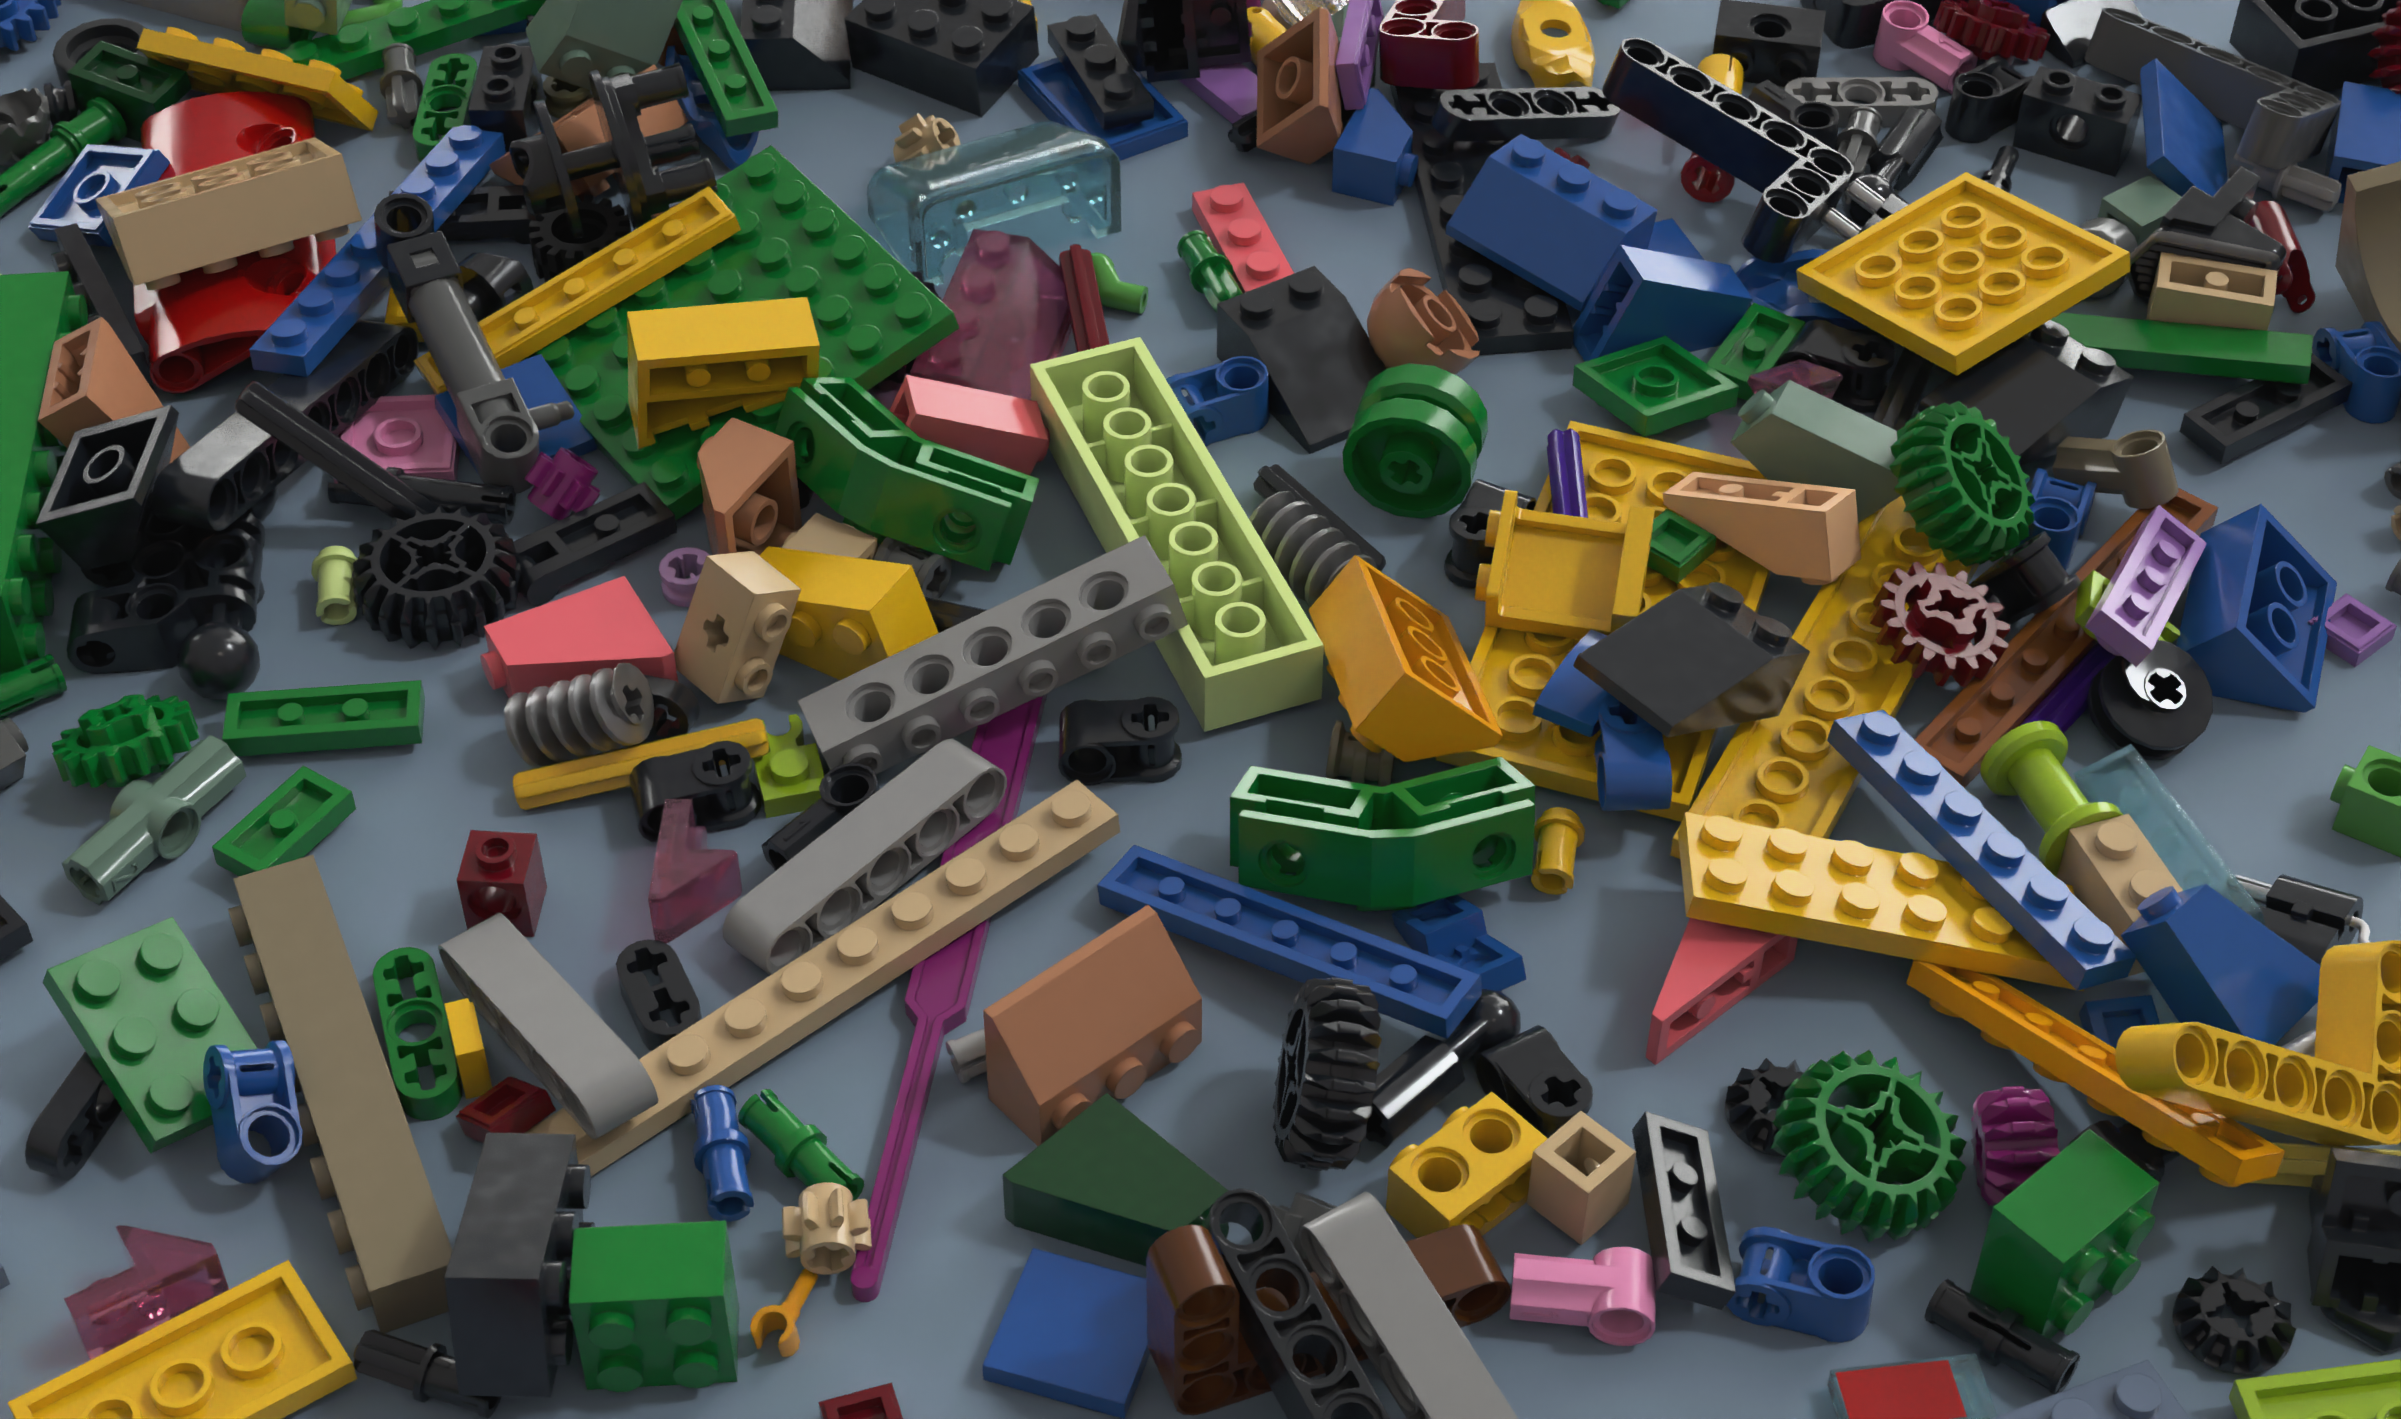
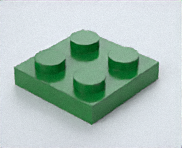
M1667 336L1574 365L1572 384L1599 406L1608 410L1644 437L1658 435L1667 429L1693 420L1705 419L1711 414L1735 407L1737 405L1739 386Z

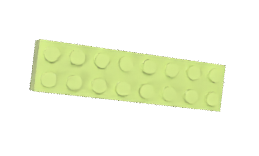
M1141 337L1030 364L1031 400L1037 401L1044 427L1049 430V450L1103 549L1108 553L1145 535L1175 586L1188 625L1155 641L1203 731H1210L1322 699L1324 644Z

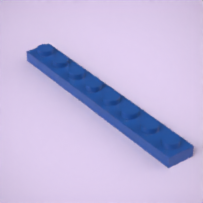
M474 125L452 127L391 195L409 193L426 200L432 207L434 232H436L491 170L489 164L506 153L503 133L483 131ZM374 214L249 349L253 370L308 377L390 284L388 270L378 261L376 252Z

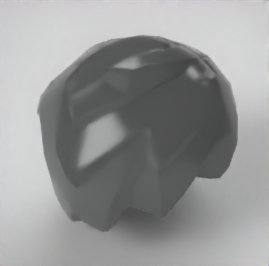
M23 88L0 96V166L9 167L49 140L51 124L48 99L37 88H32L30 91Z

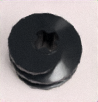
M2161 640L2157 641L2150 654L2137 667L2123 656L2114 657L2090 682L2087 697L2091 720L2102 737L2121 753L2140 760H2165L2181 753L2206 730L2213 713L2212 690L2204 670L2189 653L2170 642Z

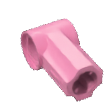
M1896 0L1888 3L1883 8L1874 45L1873 57L1875 61L1889 70L1905 71L1911 69L1952 94L1955 78L1962 73L1976 68L1978 57L1972 51L1929 26V14L1921 5L1907 0Z
M1612 1247L1602 1250L1594 1256L1593 1260L1514 1253L1510 1319L1589 1327V1331L1596 1339L1616 1346H1633L1644 1343L1652 1337L1655 1331L1656 1283L1652 1257L1640 1249L1631 1247Z

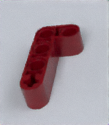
M1396 0L1379 25L1380 79L1384 83L1394 86L1442 90L1468 89L1479 83V28L1472 23L1463 22L1465 18V0Z

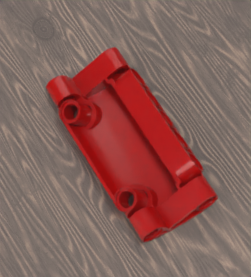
M253 91L215 93L192 98L171 105L151 115L144 121L141 128L142 148L159 149L171 162L158 181L315 137L313 110L305 100L292 95ZM313 234L293 240L294 249L283 254L262 258L259 251L237 256L238 265L221 272L204 274L202 267L179 273L181 282L162 289L147 290L145 283L137 286L133 284L135 323L140 334L149 345L150 379L155 386L170 393H185L250 357L249 349L336 255L335 239L316 241Z

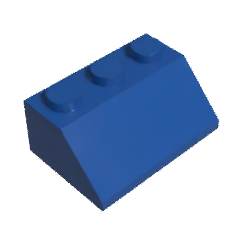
M1520 134L1488 157L1449 220L1445 234L1582 312L1620 245L1648 250L1658 210L1639 200L1631 192L1622 190L1594 175L1586 167L1575 164L1551 151L1541 142Z
M2259 504L2200 533V538L2207 542L2191 575L2180 626V636L2176 646L2189 653L2204 670L2213 696L2305 713L2316 706L2328 638L2325 622L2328 608L2334 603L2337 582L2262 504ZM2318 616V620L2314 622V625L2308 623L2313 617L2316 618Z

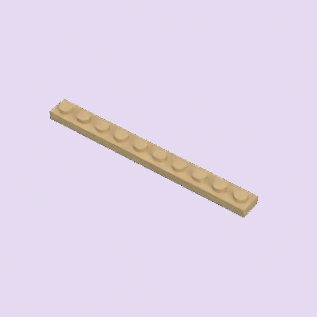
M1079 780L1073 781L640 1058V1062L646 1069L658 1096V1103L596 1140L592 1139L564 1108L525 1133L575 1134L578 1164H588L592 1177L692 1111L690 1101L691 1099L695 1100L694 1094L696 1091L710 1085L730 1087L1120 833L1118 814Z

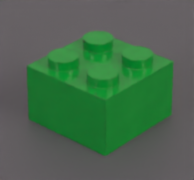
M2088 1129L1993 1207L1970 1294L2001 1312L2008 1307L2024 1316V1325L2049 1339L2059 1331L2065 1335H2070L2089 1316L2095 1300L2107 1290L2113 1295L2120 1293L2137 1274L2141 1266V1260L2136 1257L2139 1245L2147 1237L2155 1224L2156 1217L2150 1211L2160 1182L2091 1129Z
M726 1220L574 1228L569 1307L587 1390L606 1389L612 1392H628L638 1387L682 1385L688 1388H703L713 1383L737 1382L739 1302Z

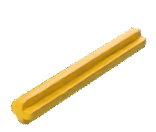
M754 718L517 772L513 776L514 795L519 807L529 810L630 787L629 776L633 768L640 762L652 757L669 756L703 748L721 741L741 744L747 749L751 759L762 757L769 753L768 736L762 720ZM720 760L719 766L726 765L725 761Z

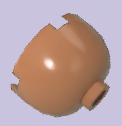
M1412 268L1399 271L1374 297L1367 317L1369 341L1386 369L1411 363L1436 366L1456 375L1479 356L1480 351L1471 349L1479 341L1477 331L1466 312L1450 293L1443 290L1436 296L1430 289L1424 286L1431 277Z

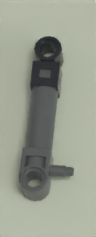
M399 193L390 195L376 206L374 212L378 261L388 270L389 283L408 323L416 322L457 409V428L484 484L510 485L514 487L515 494L521 493L532 487V484L524 478L535 464L539 455L538 431L557 426L562 421L572 419L574 416L573 406L569 401H563L556 404L551 402L534 408H527L514 379H505L463 292V273L443 232H434L432 207L426 200L414 194Z

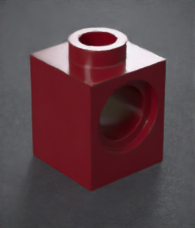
M470 830L456 880L467 930L497 913H502L524 937H534L547 889L537 834Z

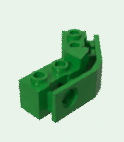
M851 377L803 378L800 388L788 387L774 433L794 441L797 477L836 513L843 516L844 524H848L861 532L876 537L879 544L886 537L988 572L992 563L1001 562L1011 565L1034 499L1039 478L920 438Z
M1503 757L1383 787L1250 766L1230 796V866L1238 867V884L1246 887L1356 905L1358 911L1410 909L1423 903L1531 875L1535 826V785ZM1286 873H1295V875H1286Z

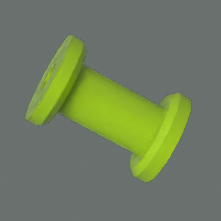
M2034 721L2018 726L1998 739L1984 756L1980 774L1993 793L2002 796L2018 795L2045 832L2039 847V859L2057 877L2069 829L2123 815V813L2112 803L2089 802L2062 766L2068 751L2067 738L2056 724L2049 721Z

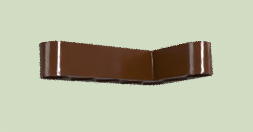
M1462 1224L1406 1241V1244L1460 1328L1492 1316L1509 1300L1511 1295L1510 1285L1480 1230L1474 1225ZM1186 1225L1166 1232L1152 1244L1146 1257L1147 1346L1176 1411L1183 1415L1192 1416L1204 1414L1272 1391L1239 1331V1294L1209 1230L1200 1225ZM1315 1271L1309 1273L1358 1362L1369 1359ZM1267 1287L1256 1290L1259 1301L1268 1309L1279 1312L1289 1310L1287 1299L1281 1292ZM1305 1353L1293 1355L1295 1367L1306 1377L1312 1378L1325 1373L1323 1365L1314 1356Z

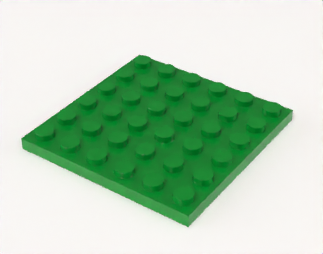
M772 145L753 155L746 162L716 181L718 193L716 194L736 216L741 228L740 231L524 359L526 360L538 354L543 356L582 414L580 422L594 438L597 448L633 486L645 482L675 514L676 520L704 501L700 470L697 466V453L704 441L714 436L732 417L774 433L784 401L746 413L743 406L708 417L710 426L692 431L689 424L656 434L655 444L638 449L628 402L627 312L807 297L820 344L818 378L851 377L866 391L959 329L954 312Z

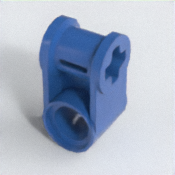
M2368 321L2360 329L2337 331L2333 327H2325L2317 330L2313 338V354L2353 383L2348 400L2343 403L2346 412L2352 417L2367 423H2384L2393 419L2401 398V352L2388 336L2384 326L2379 321Z
M1249 356L1231 357L1222 363L1188 373L1175 374L1166 379L1205 446L1241 434L1255 433L1268 423L1270 417L1268 371L1266 365L1256 358ZM1182 389L1187 391L1188 395L1186 397L1181 392Z
M2037 468L2030 488V493L2034 496L2035 502L2029 507L2034 514L2035 521L2028 526L2029 537L2022 540L2017 547L2039 533L2046 531L2051 538L2048 547L2066 571L2069 568L2078 538L2084 533L2094 501L2097 483L2088 481L2083 486L2048 477L2047 470Z
M1611 694L1606 695L1600 703L1599 724L1601 734L1595 741L1594 749L1598 798L1601 810L1669 809L1672 799V770L1669 753L1664 747L1662 733Z
M284 1040L270 1041L263 1049L230 1051L224 1044L209 1046L204 1059L203 1080L206 1097L211 1106L217 1158L220 1167L230 1178L240 1183L255 1184L264 1181L298 1153L302 1145L303 1130L300 1125L295 1094V1067L290 1047ZM248 1131H256L267 1139L271 1148V1157L263 1156L252 1148L248 1139Z
M1773 1227L1751 1228L1743 1234L1738 1248L1743 1261L1739 1276L1734 1279L1736 1293L1726 1304L1734 1315L1755 1325L1776 1326L1817 1336L1828 1342L1842 1343L1854 1340L1864 1332L1869 1321L1875 1281V1268L1864 1253L1847 1245H1834L1791 1235L1786 1231ZM1768 1249L1773 1250L1772 1260L1765 1258ZM1759 1292L1766 1294L1765 1301L1761 1304L1757 1301Z

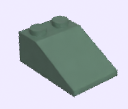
M546 0L525 29L538 73L591 90L589 71L597 69L601 77L608 75L611 78L626 73L633 76L654 64L657 66L683 0Z

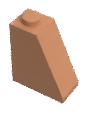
M102 317L54 342L38 421L67 448L75 431L164 407L110 324ZM177 426L170 463L190 448Z

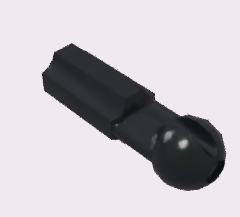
M1908 108L1899 116L1869 157L1870 173L1861 174L1854 178L1853 181L1859 179L1885 200L1895 190L1902 191L1915 179L1944 138L1940 127L1942 120L1930 109ZM1848 183L1841 197L1842 209L1853 223L1865 226L1873 215L1846 195L1845 192L1850 185Z
M1482 989L1481 997L1448 1039L1445 1038L1441 1041L1425 1035L1381 1071L1376 1077L1377 1090L1373 1096L1372 1115L1368 1118L1366 1125V1138L1369 1141L1381 1143L1388 1148L1464 1082L1463 1063L1473 1055H1478L1518 1035L1521 1030V1017L1515 1003L1501 991Z

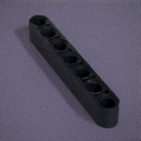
M358 319L308 377L283 374L267 388L337 436L376 404L381 396L388 394L410 375L415 367L414 360L417 359L419 352L417 334L413 328L408 326ZM235 412L159 473L152 493L154 513L162 521L221 531L231 525L307 460Z

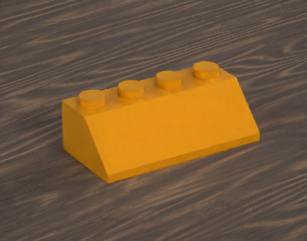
M1354 555L1308 609L1317 634L1324 644V652L1329 663L1326 666L1327 671L1335 679L1340 691L1338 700L1347 710L1352 722L1350 727L1352 735L1370 751L1379 754L1384 749L1403 762L1495 747L1503 738L1502 732L1449 617L1357 555Z

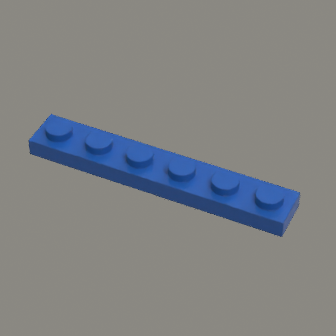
M1879 710L1834 720L1827 741L2077 991L2128 977L2137 956L2113 933L2107 924L2100 921L2069 891V888L2063 881L2056 878L2032 855L2021 840L2013 836L1983 807L1980 800L1971 795L1942 767L1935 757L1921 747L1901 727L1895 718L1886 711Z
M1133 845L1097 884L1100 905L1129 916L1149 905L1157 912L1167 931L1301 983H1305L1307 979L1337 977L1353 980L1354 984L1369 986L1379 1004V1013L1446 1039L1449 1038L1482 995L1481 975L1137 845Z

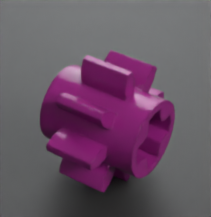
M560 447L553 459L540 452L535 464L524 478L534 485L527 498L546 514L557 520H562L568 517L572 511L577 513L594 505L600 496L601 490L591 483L599 472L583 458L566 448Z

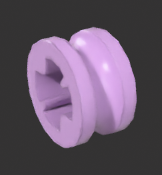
M685 547L666 554L659 565V574L662 580L661 587L663 596L669 603L679 607L690 606L706 556L709 555L706 551Z

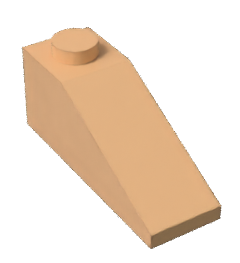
M1692 472L1663 493L1665 506L1715 535L1718 539L1776 575L1799 577L1803 583L1809 585H1824L1837 580L1839 575L1861 559L1855 489Z

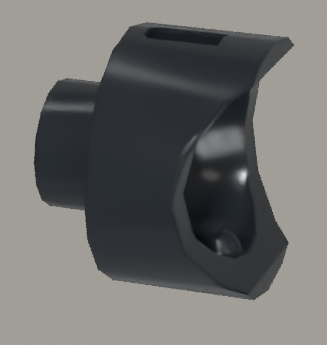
M471 253L458 263L463 273V292L478 322L534 290L530 276L518 260L486 253ZM510 288L516 291L506 298L504 297V293Z

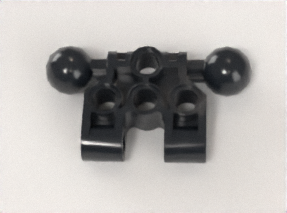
M276 486L231 525L221 531L162 521L157 518L152 508L140 538V546L132 559L86 571L81 569L88 580L108 588L86 592L76 599L73 606L66 649L70 662L80 670L93 674L140 672L173 668L178 664L180 677L190 690L203 698L225 701L227 700L228 693L245 692L254 682L260 669L258 645L248 632L252 630L256 623L257 604L262 600L265 593L261 580L265 528L261 522L265 520L275 506L278 499V487Z

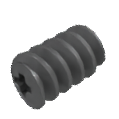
M1290 490L1278 492L1268 497L1249 517L1250 522L1288 586L1298 598L1306 601L1309 607L1313 605L1354 555H1357L1377 569L1374 559L1362 554L1359 546L1355 543L1346 541L1343 532L1331 527L1328 519L1324 516L1315 514L1313 507L1309 503L1302 500L1295 502V496Z
M619 663L613 670L611 668L598 669L592 676L589 674L577 675L571 682L568 680L556 681L550 688L547 686L535 687L529 694L526 692L514 693L506 702L504 710L505 726L517 754L528 765L535 768L599 754L601 751L617 750L622 746L640 744L648 737L653 726V695L647 678L639 668L630 663Z

